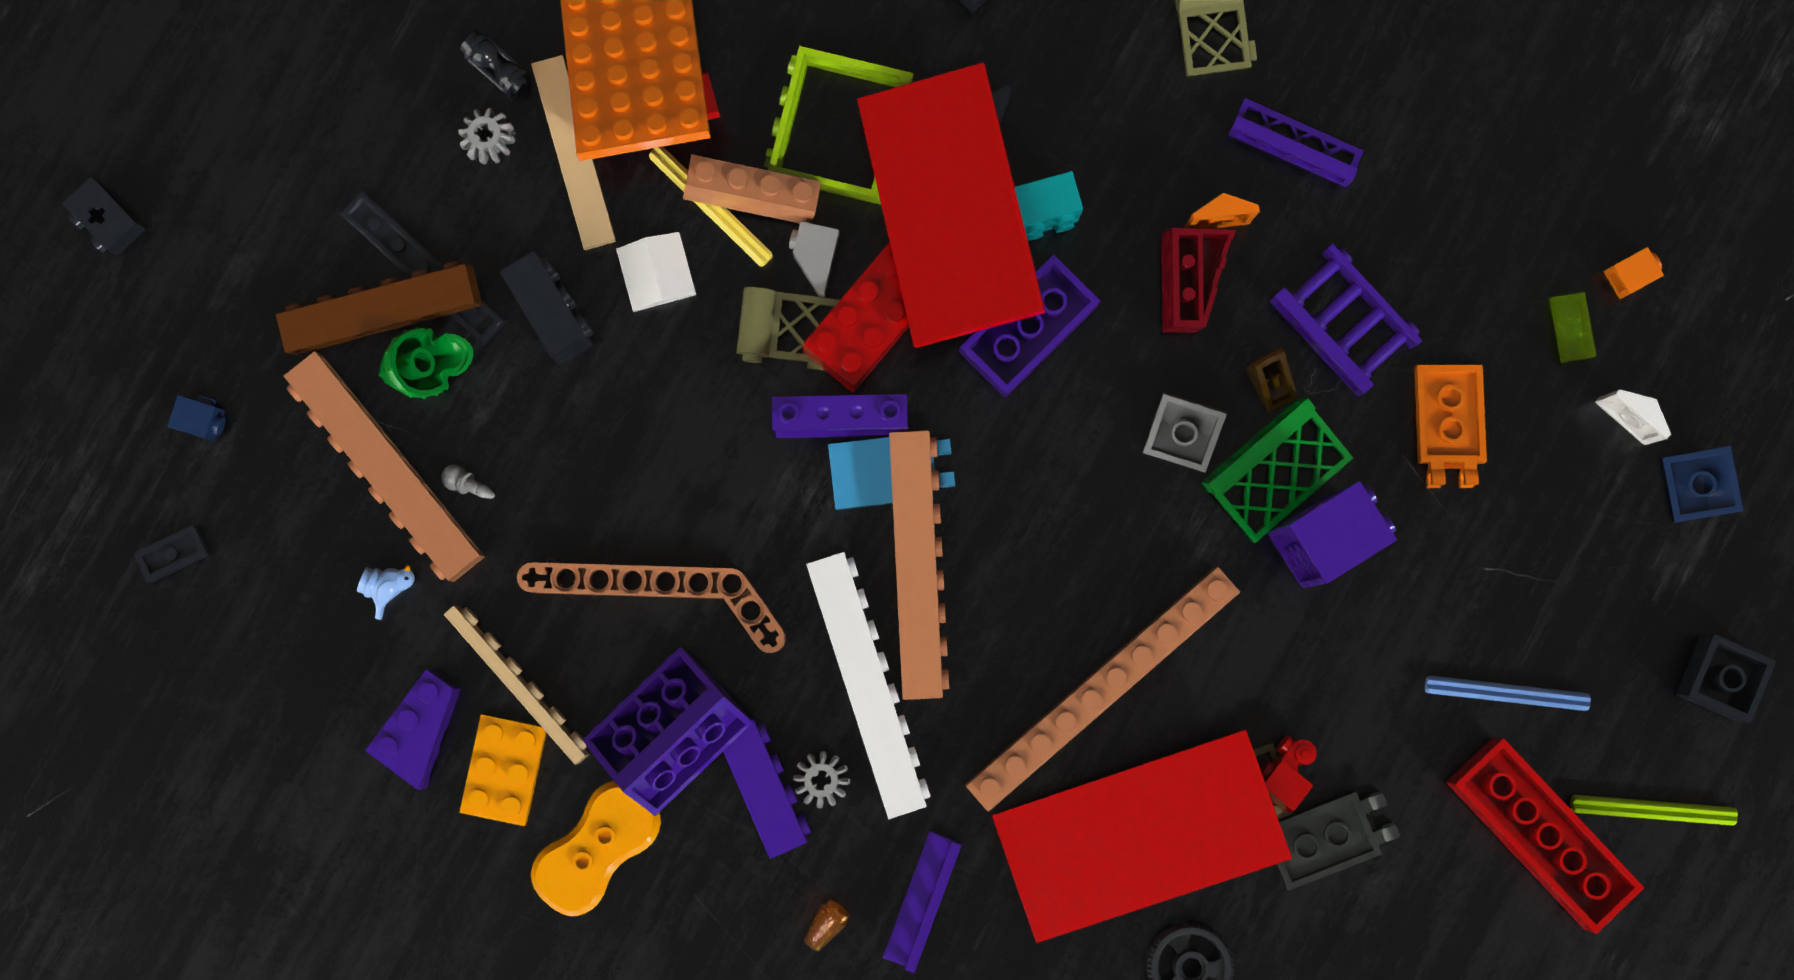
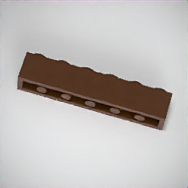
M454 261L442 265L443 270L431 273L429 269L411 273V278L399 281V278H390L380 281V287L368 290L367 286H361L348 290L349 295L337 298L335 294L317 298V303L306 306L305 303H296L286 306V312L276 314L285 353L299 355L483 306L474 269L466 264L462 265L461 261Z

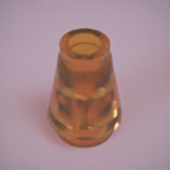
M828 900L826 904H821L804 938L805 943L812 949L820 951L822 947L848 925L847 919L850 917L848 911L833 900Z

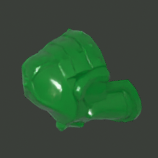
M416 327L413 330H404L403 333L392 338L382 357L378 375L390 387L410 398L426 399V397L430 396L437 397L438 394L448 390L449 376H458L466 371L473 359V348L465 338L456 334L445 333L437 338L431 328Z

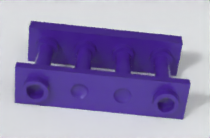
M1332 244L1322 253L1328 260L1325 265L1295 292L1292 290L1288 292L1284 287L1270 302L1353 393L1359 397L1374 385L1370 380L1371 373L1402 344L1405 343L1409 349H1412L1421 343L1422 340L1418 336L1419 330L1411 321L1403 320L1351 264V256L1343 248H1336ZM1338 271L1350 286L1317 316L1314 314L1311 316L1303 308V301ZM1360 295L1373 310L1341 339L1333 340L1325 332L1327 329L1326 325ZM1382 319L1395 334L1362 364H1355L1347 356L1349 353L1348 349Z
M907 394L772 397V431H776V438L889 436V433L907 432L908 428Z

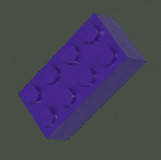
M1055 255L1036 271L1046 313L977 331L960 347L959 353L1004 398L1046 359L1100 303V300Z

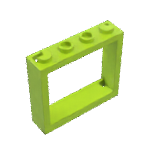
M799 46L797 56L792 55L788 65L787 74H791L792 77L789 87L783 86L780 105H783L784 108L781 118H775L772 136L776 137L774 148L767 149L764 167H767L768 171L820 181L821 191L881 205L875 177L872 189L785 169L782 166L808 66L893 87L913 83L914 73Z

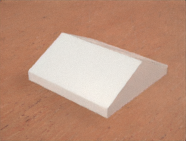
M679 232L645 237L616 249L633 312L696 295Z
M1617 390L1601 396L1595 401L1597 405L1644 445L1665 440L1671 435L1657 399L1624 390Z

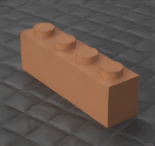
M691 154L683 199L795 223L802 221L812 224L821 182Z

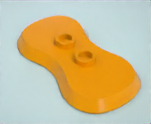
M615 781L600 786L591 795L577 826L568 835L551 843L537 855L531 870V882L537 894L545 903L561 914L579 916L589 912L602 899L615 870L624 861L641 853L654 842L660 830V813L654 816L626 795Z

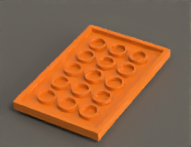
M560 0L576 154L579 161L710 138L692 0Z

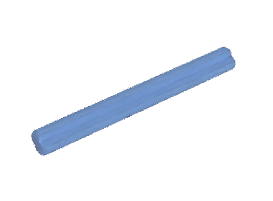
M1427 676L1425 680V692L1430 694L1582 711L1589 710L1591 701L1590 694L1440 676Z

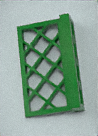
M1308 398L1296 399L1200 482L1209 493L1214 495L1252 543L1259 541L1353 459L1352 455L1315 411L1316 407ZM1309 419L1318 427L1317 441L1300 440L1301 427ZM1295 432L1294 440L1288 439ZM1323 435L1329 442H1323ZM1283 442L1294 443L1292 463L1276 461L1277 447ZM1300 444L1316 445L1314 464L1298 463ZM1322 446H1333L1341 458L1332 466L1321 465ZM1270 454V461H1264L1263 459ZM1257 464L1269 465L1267 484L1251 483L1252 469ZM1275 465L1292 466L1290 486L1274 485ZM1298 467L1314 468L1313 482L1309 486H1296ZM1320 469H1327L1320 475ZM1245 476V482H1238ZM1233 485L1245 486L1243 505H1232L1223 494ZM1251 487L1267 488L1265 507L1249 506ZM1273 488L1289 490V501L1283 508H1272ZM1296 490H1301L1302 492L1295 497ZM1236 509H1242V517ZM1248 510L1265 511L1264 525L1256 532L1247 524ZM1271 511H1272V512H1277V513L1271 518Z

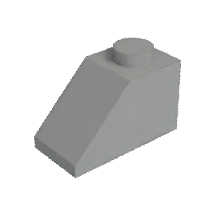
M800 221L799 230H792L789 248L794 249V259L818 297L825 298L840 237L839 230Z

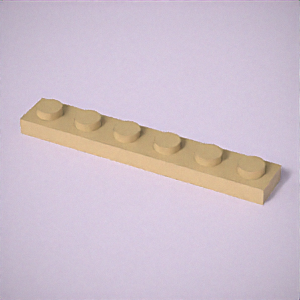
M460 606L451 607L444 616L575 765L581 763L590 755L585 750L587 746L582 741L583 737L576 731L572 734L563 725L566 719L562 713L554 706L549 709L541 699L545 696L544 693L534 682L531 681L527 684L520 676L523 670L512 657L509 656L506 659L499 652L500 643L490 632L484 634L476 624L479 622V619L468 607L464 609Z

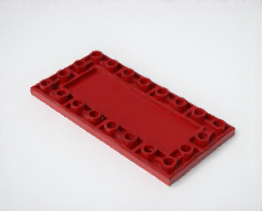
M984 62L858 98L857 102L915 348L1046 313Z
M1246 729L992 815L1036 943L1292 859Z

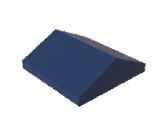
M1732 446L1663 458L1675 522L1744 511Z

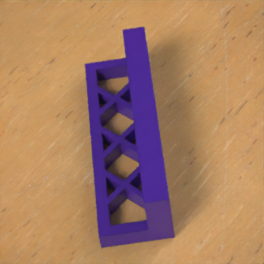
M1244 98L1228 134L1344 187H1347L1353 181L1358 170L1356 167L1364 151ZM1249 109L1258 113L1263 126L1243 118L1246 110ZM1267 118L1273 120L1274 122L1269 123ZM1280 124L1289 127L1293 139L1272 131L1271 128ZM1297 131L1303 133L1304 135L1298 136ZM1312 137L1319 141L1323 152L1305 146L1301 141ZM1326 144H1328V145H1330V146H1332V147H1334V148L1328 150V147H1327ZM1341 150L1352 155L1353 158L1348 165L1332 158L1330 154Z
M929 831L883 954V958L905 966V970L915 973L962 846L960 842Z

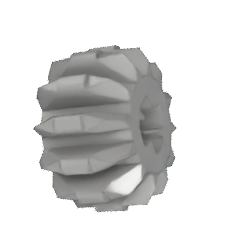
M487 108L484 116L478 109H475L474 116L476 119L472 121L470 118L464 117L463 121L468 128H461L458 131V134L465 138L460 142V147L463 150H468L467 156L471 160L479 156L480 163L486 164L489 156H491L495 163H499V152H502L504 155L510 154L505 144L515 143V138L509 135L514 130L513 125L505 123L506 116L503 113L495 116L492 108ZM486 131H490L493 134L492 138L487 137L488 141L484 142L480 138L481 135L484 134L486 136Z
M821 751L819 763L816 762L815 756L812 753L808 754L807 758L811 767H808L803 762H799L797 765L806 775L796 774L793 776L794 781L805 782V785L795 790L796 793L801 794L806 790L809 791L804 800L806 804L812 801L813 796L818 797L817 808L823 807V797H827L831 806L836 805V800L832 793L835 792L840 797H845L846 792L837 785L850 784L849 778H839L838 776L848 770L847 765H842L835 769L833 766L838 762L839 756L834 755L830 764L826 763V751ZM820 770L827 772L826 777L829 775L831 777V783H826L823 789L816 787L818 782L814 784L812 779L813 776H818Z

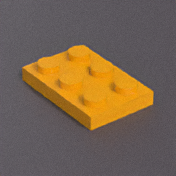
M481 714L459 813L520 826L527 825L547 733L542 726Z

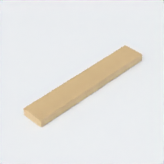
M560 55L532 63V69L583 249L589 250L616 242L593 159L579 161L576 154L569 78L564 57Z

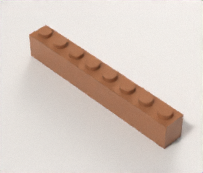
M314 351L284 375L290 384L286 387L296 401L301 402L303 400L310 408L307 412L309 418L319 428L323 425L331 434L327 437L330 444L339 453L344 451L351 459L347 463L348 466L359 478L364 476L372 485L368 488L371 495L380 504L385 501L392 510L388 514L389 517L400 529L405 527L413 536L409 539L410 543L421 555L426 552L433 561L430 564L431 569L441 580L447 578L448 581L455 582L485 558L484 554L323 355Z
M930 431L889 433L902 697L903 700L943 698V690L949 689L948 669L942 670L941 656H948L947 636L940 637V623H946L945 603H939L938 590H944L943 570H937L936 557H943L942 537H935V524H941L940 504H934L933 491L939 490L938 470L932 471L931 457H938L937 437L930 438Z

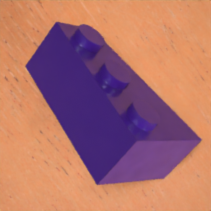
M426 669L365 751L418 791L427 789L429 777L435 759L438 757L439 747L445 729L448 727L460 688L435 669Z

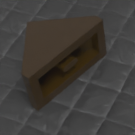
M1282 348L1258 359L1245 368L1269 413L1298 399L1285 351Z

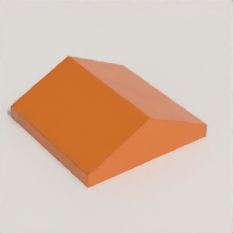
M1222 193L1194 212L1184 228L1217 229L1247 225L1260 212L1259 205Z

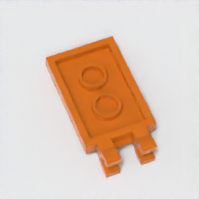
M1417 365L1414 368L1418 464H1428L1426 488H1441V485L1446 484L1444 469H1460L1459 488H1473L1474 485L1479 484L1477 464L1487 462L1483 365Z

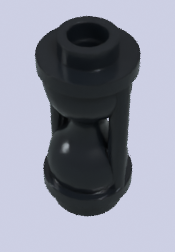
M474 31L462 43L460 51L464 54V59L507 96L513 93L519 95L527 87L529 72L486 34L481 35L478 31ZM497 53H498L501 57H503L507 62L501 61V60L499 59ZM486 68L492 69L495 73V76L491 74Z

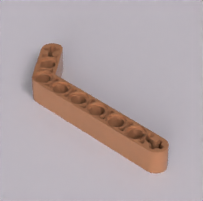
M531 562L523 565L517 574L519 586L523 590L532 593L724 599L761 651L775 653L781 650L786 642V634L745 574L737 569ZM535 569L537 574L550 576L551 582L536 581L535 587H533V582L527 581L528 575H533ZM565 570H571L575 574V583L569 588H564L560 584V575ZM598 571H605L609 578L608 584L603 589H597L593 585V576ZM631 572H638L642 578L641 585L636 590L628 589L625 583L627 575ZM664 573H671L675 578L674 587L669 591H662L658 585L659 577ZM697 574H704L708 578V586L702 592H695L691 587V580ZM729 575H737L741 579V588L735 593H728L724 588V581ZM748 602H756L760 606V615L755 620H747L743 615V607ZM767 616L770 622L764 625L770 632L777 631L779 634L776 637L778 644L774 647L771 644H763L762 640L765 639V634L760 628L756 632L752 630L753 626L761 624Z

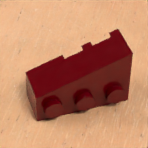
M1171 228L1161 235L1162 332L1194 333L1206 327L1218 288L1216 287L1220 274L1225 267L1226 255L1236 230Z

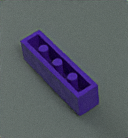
M753 719V723L723 752L768 856L772 859L807 843L808 838L806 835L811 833L805 816L803 814L797 816L793 806L794 803L798 802L790 783L785 786L779 773L783 772L784 769L777 753L771 755L766 743L771 741L764 723L757 724L756 720Z

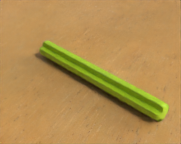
M1572 795L1570 800V809L1575 813L1732 826L1736 825L1738 819L1737 809L1733 807L1587 795Z

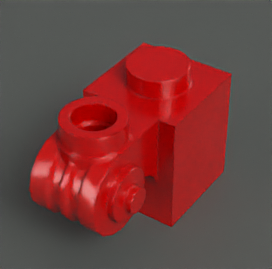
M1288 735L1276 748V751L1280 753L1277 758L1272 762L1267 761L1260 769L1272 803L1283 812H1294L1314 786L1298 773V765H1308L1314 762L1317 751L1310 741L1296 740Z

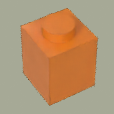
M1648 247L1603 271L1619 299L1664 276L1661 270L1662 264L1660 259Z

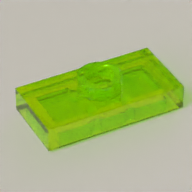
M1585 292L1550 298L1561 363L1596 357Z

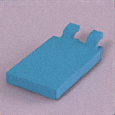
M889 437L828 444L836 510L893 504ZM950 439L937 440L938 456L951 454ZM931 457L932 471H935L934 457ZM954 472L939 473V488L955 487Z

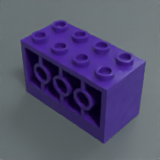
M1359 481L1333 491L1267 533L1301 588L1328 584L1397 541L1393 534L1396 532L1393 522L1386 514L1381 515L1375 506L1377 498L1368 485L1363 486Z
M680 647L652 675L643 680L633 693L620 702L614 711L600 724L596 725L582 741L619 788L656 816L753 722L712 674Z

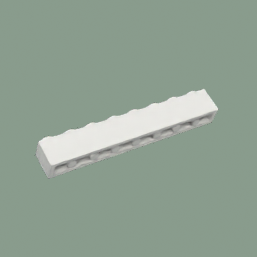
M842 552L806 564L888 819L927 807L925 799L931 796L925 778L918 780L914 767L920 766L915 747L908 748L904 735L910 734L905 716H897L894 704L900 701L894 683L887 685L883 673L889 671L884 652L877 653L873 642L879 639L874 621L867 622L863 611L869 605L863 588L857 590L853 577L859 576L853 557L846 559L845 553Z

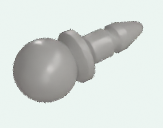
M449 465L441 474V481L449 490H457L461 494L470 492L481 498L492 499L495 497L494 492L488 486L476 481L474 474L466 472L460 465Z

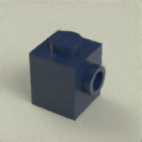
M178 395L167 427L215 441L216 436L222 433L226 419L223 417L225 410L215 407L216 400L197 395L195 400Z

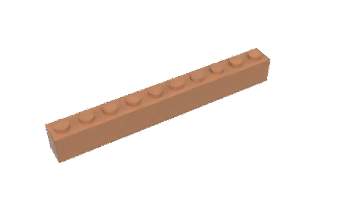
M1219 567L1210 570L965 784L966 787L989 812L1237 596L1240 591Z

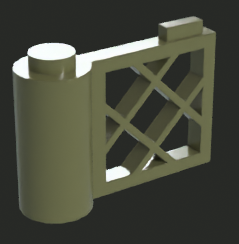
M1175 0L1179 16L1186 77L1252 67L1251 61H1256L1257 55L1255 40L1248 41L1244 0ZM1236 11L1238 25L1230 34L1216 22L1224 12ZM1210 14H1217L1213 20L1207 16ZM1199 16L1210 25L1201 37L1198 38L1188 30L1187 18ZM1212 27L1228 38L1218 52L1202 41ZM1238 31H1239L1240 40H1238L1236 37H1234ZM1190 39L1195 42L1192 48L1190 46ZM1230 41L1241 48L1243 62L1230 63L1220 55ZM1198 46H1201L1214 56L1206 67L1193 68L1192 54ZM1216 60H1219L1221 63H1223L1221 65L1212 66Z
M745 287L743 290L736 353L743 355L742 361L762 363V358L769 357L808 362L807 369L825 371L806 354L796 353L803 348L805 341L801 339L792 326L807 316L815 328H817L819 323L810 312L819 305L834 308L840 300L776 292L766 288ZM782 300L796 302L803 313L789 323L781 313ZM803 303L814 305L807 309ZM780 320L786 326L781 331H779ZM789 330L800 345L791 352L777 351L778 337Z

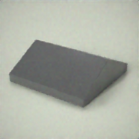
M1163 392L1152 420L1143 453L1206 473L1227 412Z

